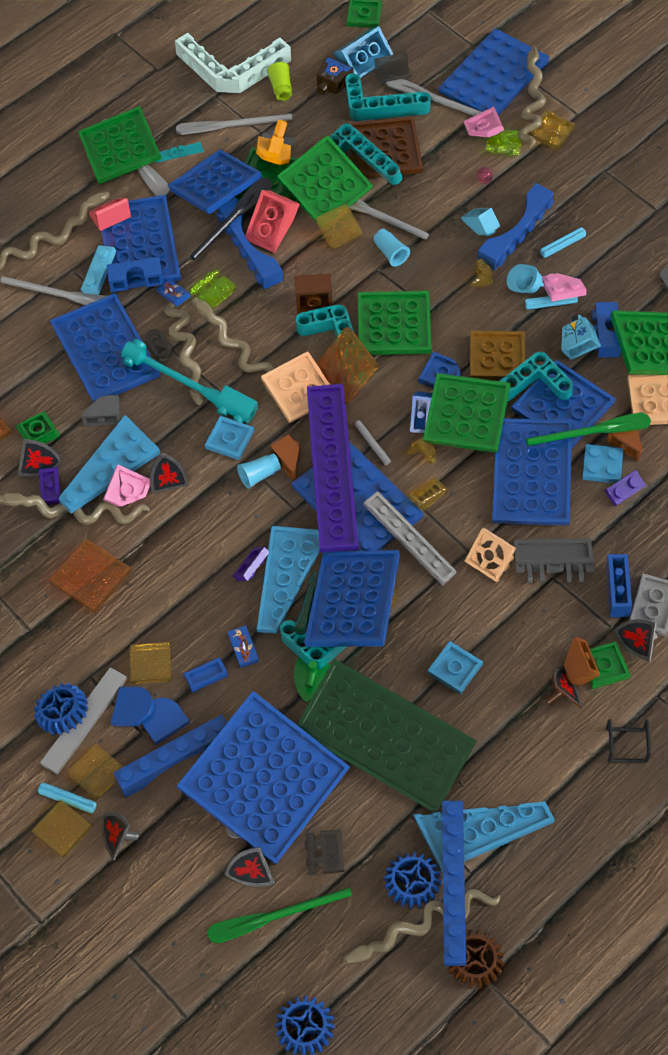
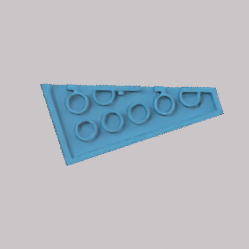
M125 415L60 495L59 502L72 514L107 490L117 465L135 471L158 456L160 449Z
M280 526L271 527L257 632L278 633L280 625L288 614L320 553L318 530Z
M546 802L463 810L464 862L554 823L555 819ZM435 812L430 815L415 814L414 819L440 871L443 872L442 813Z

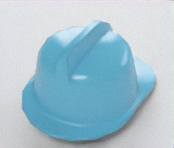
M518 264L507 275V286L515 292L531 294L535 293L540 286L544 287L542 276L534 266Z

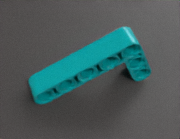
M355 73L346 76L345 84L349 116L354 121L424 115L430 112L431 96L427 92L363 97L360 76Z
M343 124L330 136L344 153L350 148L390 184L396 185L402 181L403 177L398 165L352 125Z
M333 305L302 312L296 316V330L301 336L330 330L334 331L350 382L356 386L362 385L366 380V369L347 309L343 305Z
M536 352L499 381L516 385L510 387L508 402L538 378L559 399L567 400L573 393L572 381L544 352ZM539 361L544 362L542 365H537L536 363ZM524 372L530 373L528 376H523L522 374ZM555 374L556 377L550 378L548 375ZM567 387L568 389L563 391L560 388Z
M286 620L280 625L282 642L308 666L310 661H315L317 663V670L327 665L346 648L299 646L300 644H305L306 632L292 620ZM292 631L293 633L286 634L285 632ZM314 656L321 657L319 659H313Z

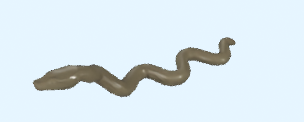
M532 47L528 53L527 69L534 76L528 85V93L537 101L527 105L521 111V118L532 123L523 127L518 132V138L521 141L529 142L530 148L535 145L536 140L533 136L527 134L536 130L542 124V118L537 114L531 113L542 108L546 103L545 96L538 90L542 81V71L535 65L539 60V53L536 47Z
M107 191L96 193L83 201L80 205L79 215L72 216L66 221L59 236L40 231L31 236L28 251H22L15 247L3 249L0 253V270L5 267L9 255H14L24 260L34 258L37 254V245L40 240L53 245L64 244L71 235L73 228L87 221L88 208L100 206L109 197V193Z
M197 297L192 299V303L200 315L205 316L210 323L218 326V342L222 346L242 350L238 359L240 370L245 373L266 371L268 373L275 369L268 362L247 364L251 352L249 344L243 340L229 338L227 336L228 326L226 320L221 316L215 315L212 307L205 301ZM263 383L264 390L270 393Z
M168 302L164 307V313L170 317L181 318L170 326L168 331L169 337L174 341L187 342L181 350L179 360L184 367L192 371L189 379L198 383L201 377V368L197 362L190 358L196 345V338L191 333L178 332L190 322L191 316L185 310L173 309L175 305ZM191 388L190 394L197 405H201L204 396L202 393Z
M19 493L0 495V503L13 507L19 505L30 507L35 505L44 517L50 519L59 516L67 510L61 503L51 508L48 507L45 501L38 495H31L29 497ZM102 501L90 515H85L81 508L73 513L79 523L90 525L95 523L105 510H109L118 523L129 524L141 511L149 512L150 509L146 504H139L129 514L123 515L118 506Z
M467 889L465 891V919H467L470 913L471 899L479 900L489 906H495L500 901V895L491 898L478 889ZM436 900L428 902L423 907L422 923L420 925L406 921L392 922L387 928L384 941H372L368 945H360L343 957L346 964L359 963L368 960L375 952L385 953L390 951L399 933L413 936L427 934L432 927L433 912L437 911L443 914V903Z

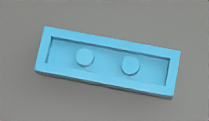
M98 245L81 287L83 293L100 294L108 273L107 264L112 263L116 253L114 247Z

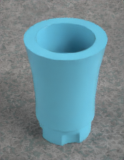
M381 229L374 235V242L386 256L391 266H399L407 260L410 255L409 247L401 243L391 232Z
M274 453L237 465L239 477L248 489L281 469L278 458Z

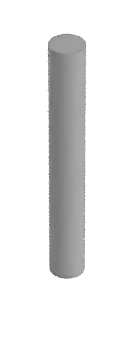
M360 420L356 421L355 427L382 462L388 465L391 462L390 458Z

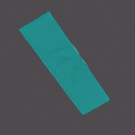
M198 142L160 151L162 159L156 161V163L204 152L202 144Z

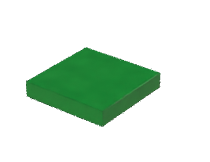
M350 0L347 26L365 28L379 26L382 1Z
M616 641L590 648L600 673L599 676L589 681L592 689L630 679L631 675Z

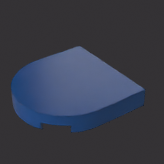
M433 352L418 378V383L434 388L437 373L460 376V368L455 360Z
M119 687L111 724L113 726L126 727L140 725L142 721L153 713L154 700L151 694L142 687Z
M168 698L154 699L153 713L142 721L145 731L155 745L190 724V721L176 702Z

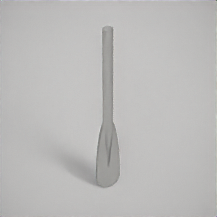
M392 76L386 80V85L391 89L403 93L427 92L430 94L431 100L472 116L481 113V111L433 94L402 78Z
M292 114L228 121L181 123L176 126V132L185 135L227 127L277 122V120L291 121Z
M146 165L138 168L145 183L155 196H167L170 193L168 183L151 166Z
M360 199L348 208L372 215L425 240L429 237V233L375 210Z
M5 276L1 277V283L67 298L83 306L107 297L83 292H68Z

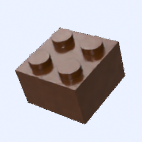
M330 273L294 276L297 315L302 312L332 306Z

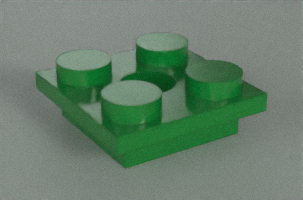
M45 411L15 426L23 439L47 444L60 437V433ZM37 427L42 428L38 432L33 431Z

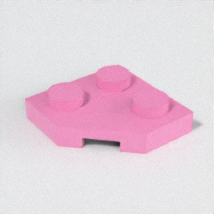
M494 107L463 121L469 136L491 137L504 130Z
M559 273L542 276L544 289L551 301L586 295V288L580 279Z
M117 465L103 500L122 507L143 499L148 492L150 479Z

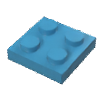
M220 416L205 444V449L240 460L254 433V427Z
M586 444L582 480L607 483L619 481L622 473L623 448Z
M449 641L428 669L427 674L461 695L482 667L483 661Z

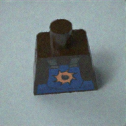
M326 56L316 75L317 91L322 95H325L327 91L338 94L346 87V76L354 73V68Z

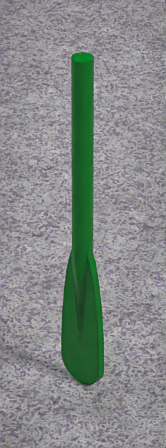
M642 412L607 420L595 426L526 438V445L530 446L594 433H617L646 429L649 427L651 419Z
M346 888L270 913L251 914L222 921L210 926L208 938L213 943H222L252 932L273 920L352 896L350 888Z

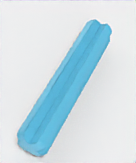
M580 227L541 248L540 254L543 258H546L585 237L586 231L583 227Z
M549 296L526 299L525 307L527 310L574 304L578 302V297L551 301Z
M41 783L38 789L39 794L89 813H93L97 806L96 802L46 783Z

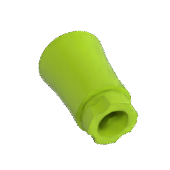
M284 62L273 63L267 68V74L272 83L274 94L277 100L287 101L292 96L289 65Z

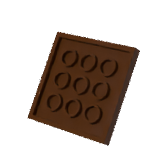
M414 116L347 123L357 129L394 161L402 175L423 173ZM351 150L352 163L366 178L382 177Z

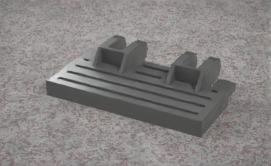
M591 538L513 540V546L516 548L514 551L516 573H524V567H526L527 583H532V572H538L540 583H544V566H546L547 573L563 572V566H565L566 582H571L572 580L571 571H577L579 582H583V566H585L586 572H594Z

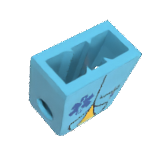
M573 315L571 323L562 328L561 349L570 360L601 346L593 325L585 317H581V315Z

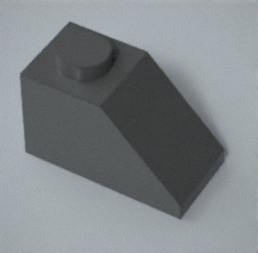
M107 395L99 397L82 413L84 426L118 424L121 421L119 396Z

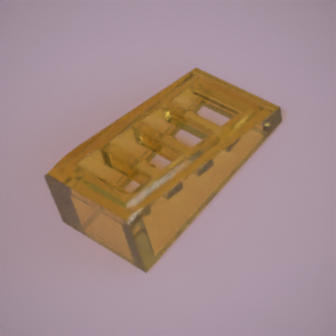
M433 478L411 491L407 498L423 511L447 493L448 489L438 479ZM433 485H436L440 490L437 491ZM428 489H431L434 494H431Z

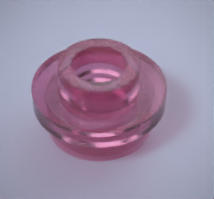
M488 167L479 168L477 170L478 180L483 184L491 182L493 178L492 170Z

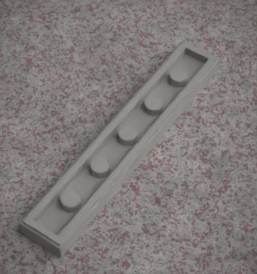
M378 491L363 503L373 516L442 586L456 575L457 571Z
M111 667L108 669L87 698L88 711L85 712L87 717L81 719L82 724H77L76 729H70L69 734L64 731L40 762L41 766L56 775L61 772L119 691V687H122L127 681V676Z

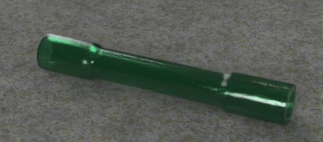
M318 571L311 573L300 614L297 617L294 632L298 635L305 634L319 574Z

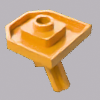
M277 120L274 134L271 135L270 139L258 136L256 154L263 160L279 165L289 163L291 145L283 143V136L287 126L286 121Z

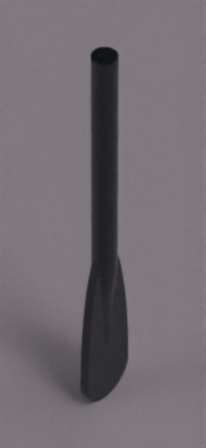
M262 177L253 183L242 196L234 211L190 255V258L195 261L239 215L255 206L262 190H272V182L268 178Z

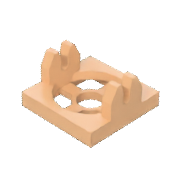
M482 528L465 562L497 582L502 573L510 567L509 563L514 560L513 553L516 548L487 529ZM486 541H493L491 546L488 548H484L481 546ZM498 545L503 550V560L497 556L496 549ZM486 550H491L494 554V558L491 561L485 558ZM477 553H481L483 559L481 564L477 558ZM492 562L500 565L495 569L486 568Z

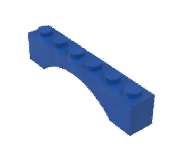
M535 183L526 194V211L523 218L507 233L487 239L478 250L477 262L494 271L499 266H502L506 257L514 252L516 245L522 243L527 232H531L535 223L543 218L544 212L552 207L554 203L553 192Z
M236 197L217 208L216 217L220 223L234 211L238 204ZM244 213L239 215L225 229L227 235L230 234L233 245L239 248L242 259H246L247 266L250 271L254 272L257 283H261L263 288L266 289L282 282L283 270L274 257L265 255L249 243L242 231Z
M223 714L113 772L125 798L144 789L151 781L170 767L189 757L203 753L228 723Z

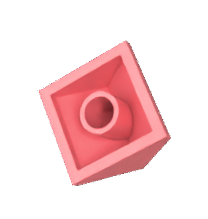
M120 197L88 211L100 231L131 217L127 198Z

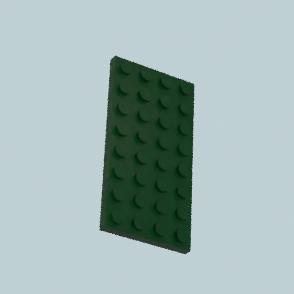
M333 659L297 726L332 753L434 813L440 809L442 801L445 800L477 742L476 739L337 659Z

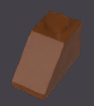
M638 430L609 433L607 440L609 444L617 448H623V453L636 461L640 460L642 445Z
M288 434L272 444L270 448L271 454L274 453L277 456L281 468L294 481L297 476L301 446L296 439L293 440Z
M574 637L564 667L568 681L582 686L599 676L600 673L586 640Z

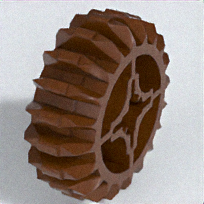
M468 930V936H466V966H449L448 973H456L453 980L458 981L461 978V986L468 982L469 989L473 988V984H477V988L481 989L482 982L488 987L490 986V980L494 982L497 980L495 974L501 975L502 970L499 967L504 966V961L500 959L504 957V953L498 952L501 949L500 944L494 945L496 942L495 937L488 940V932L484 936H480V930H477L476 935H473L472 930ZM477 944L480 945V947L475 949L470 947L469 945ZM487 951L491 954L493 961L490 968L486 966L487 963L483 959ZM471 957H472V958L479 957V960H478V961H477V960H474V961L472 962V961H471ZM477 970L482 974H470L469 972Z

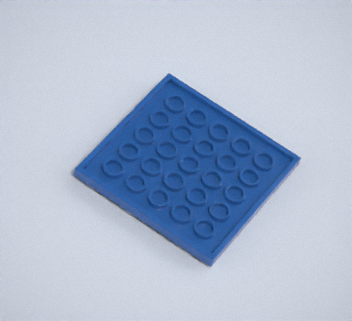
M252 691L176 788L252 848L260 846L264 857L276 865L350 766Z

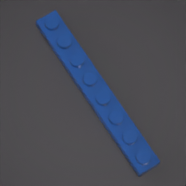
M442 801L444 966H466L463 801Z

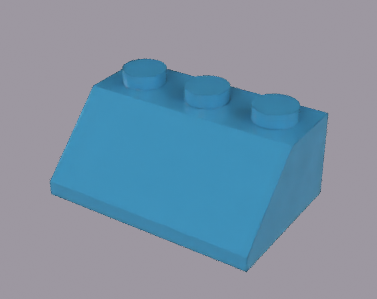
M379 26L368 29L333 52L336 60L353 67L354 73L358 74L360 78L394 56Z

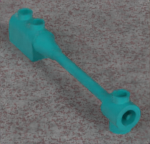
M134 339L133 342L129 341L124 346L121 357L124 358V364L132 367L133 364L139 366L145 363L202 393L205 398L218 408L217 413L224 417L230 414L233 416L232 420L248 424L259 409L257 401L225 385L222 391L204 387L147 357V346L138 339Z

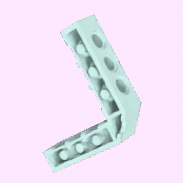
M189 33L175 40L177 56L216 92L241 93L268 76L267 68L271 64L276 62L288 63L291 61L290 46L281 38L273 41L270 46L259 50L260 52L252 57H248L246 61L238 66H233L229 70L223 64L220 65L213 55H209L203 46L197 44Z

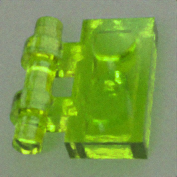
M504 129L497 135L488 137L486 151H491L493 154L498 152L506 153L509 156H513V154L520 155L522 141L518 138L519 131Z
M217 269L208 272L205 278L197 281L190 290L192 295H196L199 292L201 294L198 296L199 299L209 304L212 310L236 290V284L224 275L220 279L216 278L220 274ZM207 284H212L208 289L205 288Z

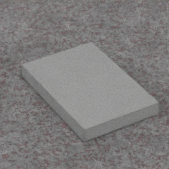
M642 573L629 620L645 619L656 622V634L664 637L667 636L668 580Z

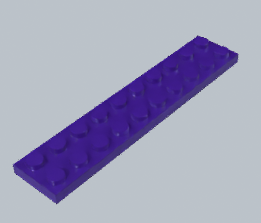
M344 384L307 386L320 552L359 550Z

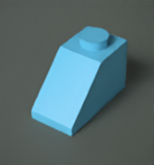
M492 208L473 209L461 217L478 235L490 236L496 232L495 229L500 227Z

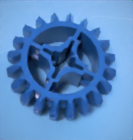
M60 683L59 687L53 684V689L51 690L46 688V693L40 694L41 699L36 700L37 706L34 707V716L39 727L47 733L50 732L52 735L56 733L62 735L64 731L69 734L70 729H76L77 724H82L81 719L87 717L85 712L88 711V700L83 691L76 685Z
M414 851L412 857H409V854L406 852L404 853V859L398 855L396 857L397 862L393 860L390 862L391 867L386 868L388 875L384 876V881L387 882L385 889L389 890L388 896H394V903L401 900V907L403 908L407 903L411 910L413 909V904H416L417 908L420 909L421 902L426 905L429 899L435 900V894L440 892L438 886L441 885L442 881L438 879L441 877V872L436 871L438 868L437 864L431 865V857L425 861L424 854H421L419 858ZM407 867H413V868H412L411 870H409V871L402 870V869L407 868ZM421 869L427 873V875L430 878V882H427L425 878L421 877ZM416 874V880H414L409 887V880H412V878H414ZM395 878L405 885L404 892L398 888ZM415 890L423 891L422 893L412 895Z
M306 995L302 1002H300L299 997H295L296 1003L293 1004L292 1001L288 1000L287 1005L289 1008L282 1006L281 1011L283 1014H277L276 1016L281 1021L275 1023V1028L280 1029L276 1032V1036L282 1037L279 1040L280 1045L287 1043L285 1047L287 1052L294 1048L293 1055H297L299 1050L302 1055H306V1051H310V1055H315V1048L322 1052L321 1044L328 1046L329 1041L326 1038H333V1033L330 1031L335 1029V1025L330 1022L334 1020L333 1015H328L330 1012L329 1007L322 1009L324 1007L323 1001L316 1005V997H313L311 1002H308V996ZM306 1010L301 1017L293 1016L291 1018L295 1013ZM313 1012L321 1018L323 1028L313 1023ZM307 1019H308V1026H309V1027H306V1028L303 1030V1032H301V1031H302L301 1025H304L305 1022H307ZM287 1024L292 1025V1028L298 1031L296 1040L288 1034ZM310 1035H319L316 1039L310 1042H304L306 1037Z

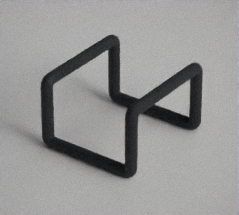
M608 719L606 730L609 731L610 748L608 762L647 763L651 755L649 720H645L643 728L612 727V720ZM613 731H646L647 754L645 759H612L614 754Z

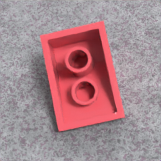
M262 190L245 234L246 239L275 253L291 226L300 204L272 191Z

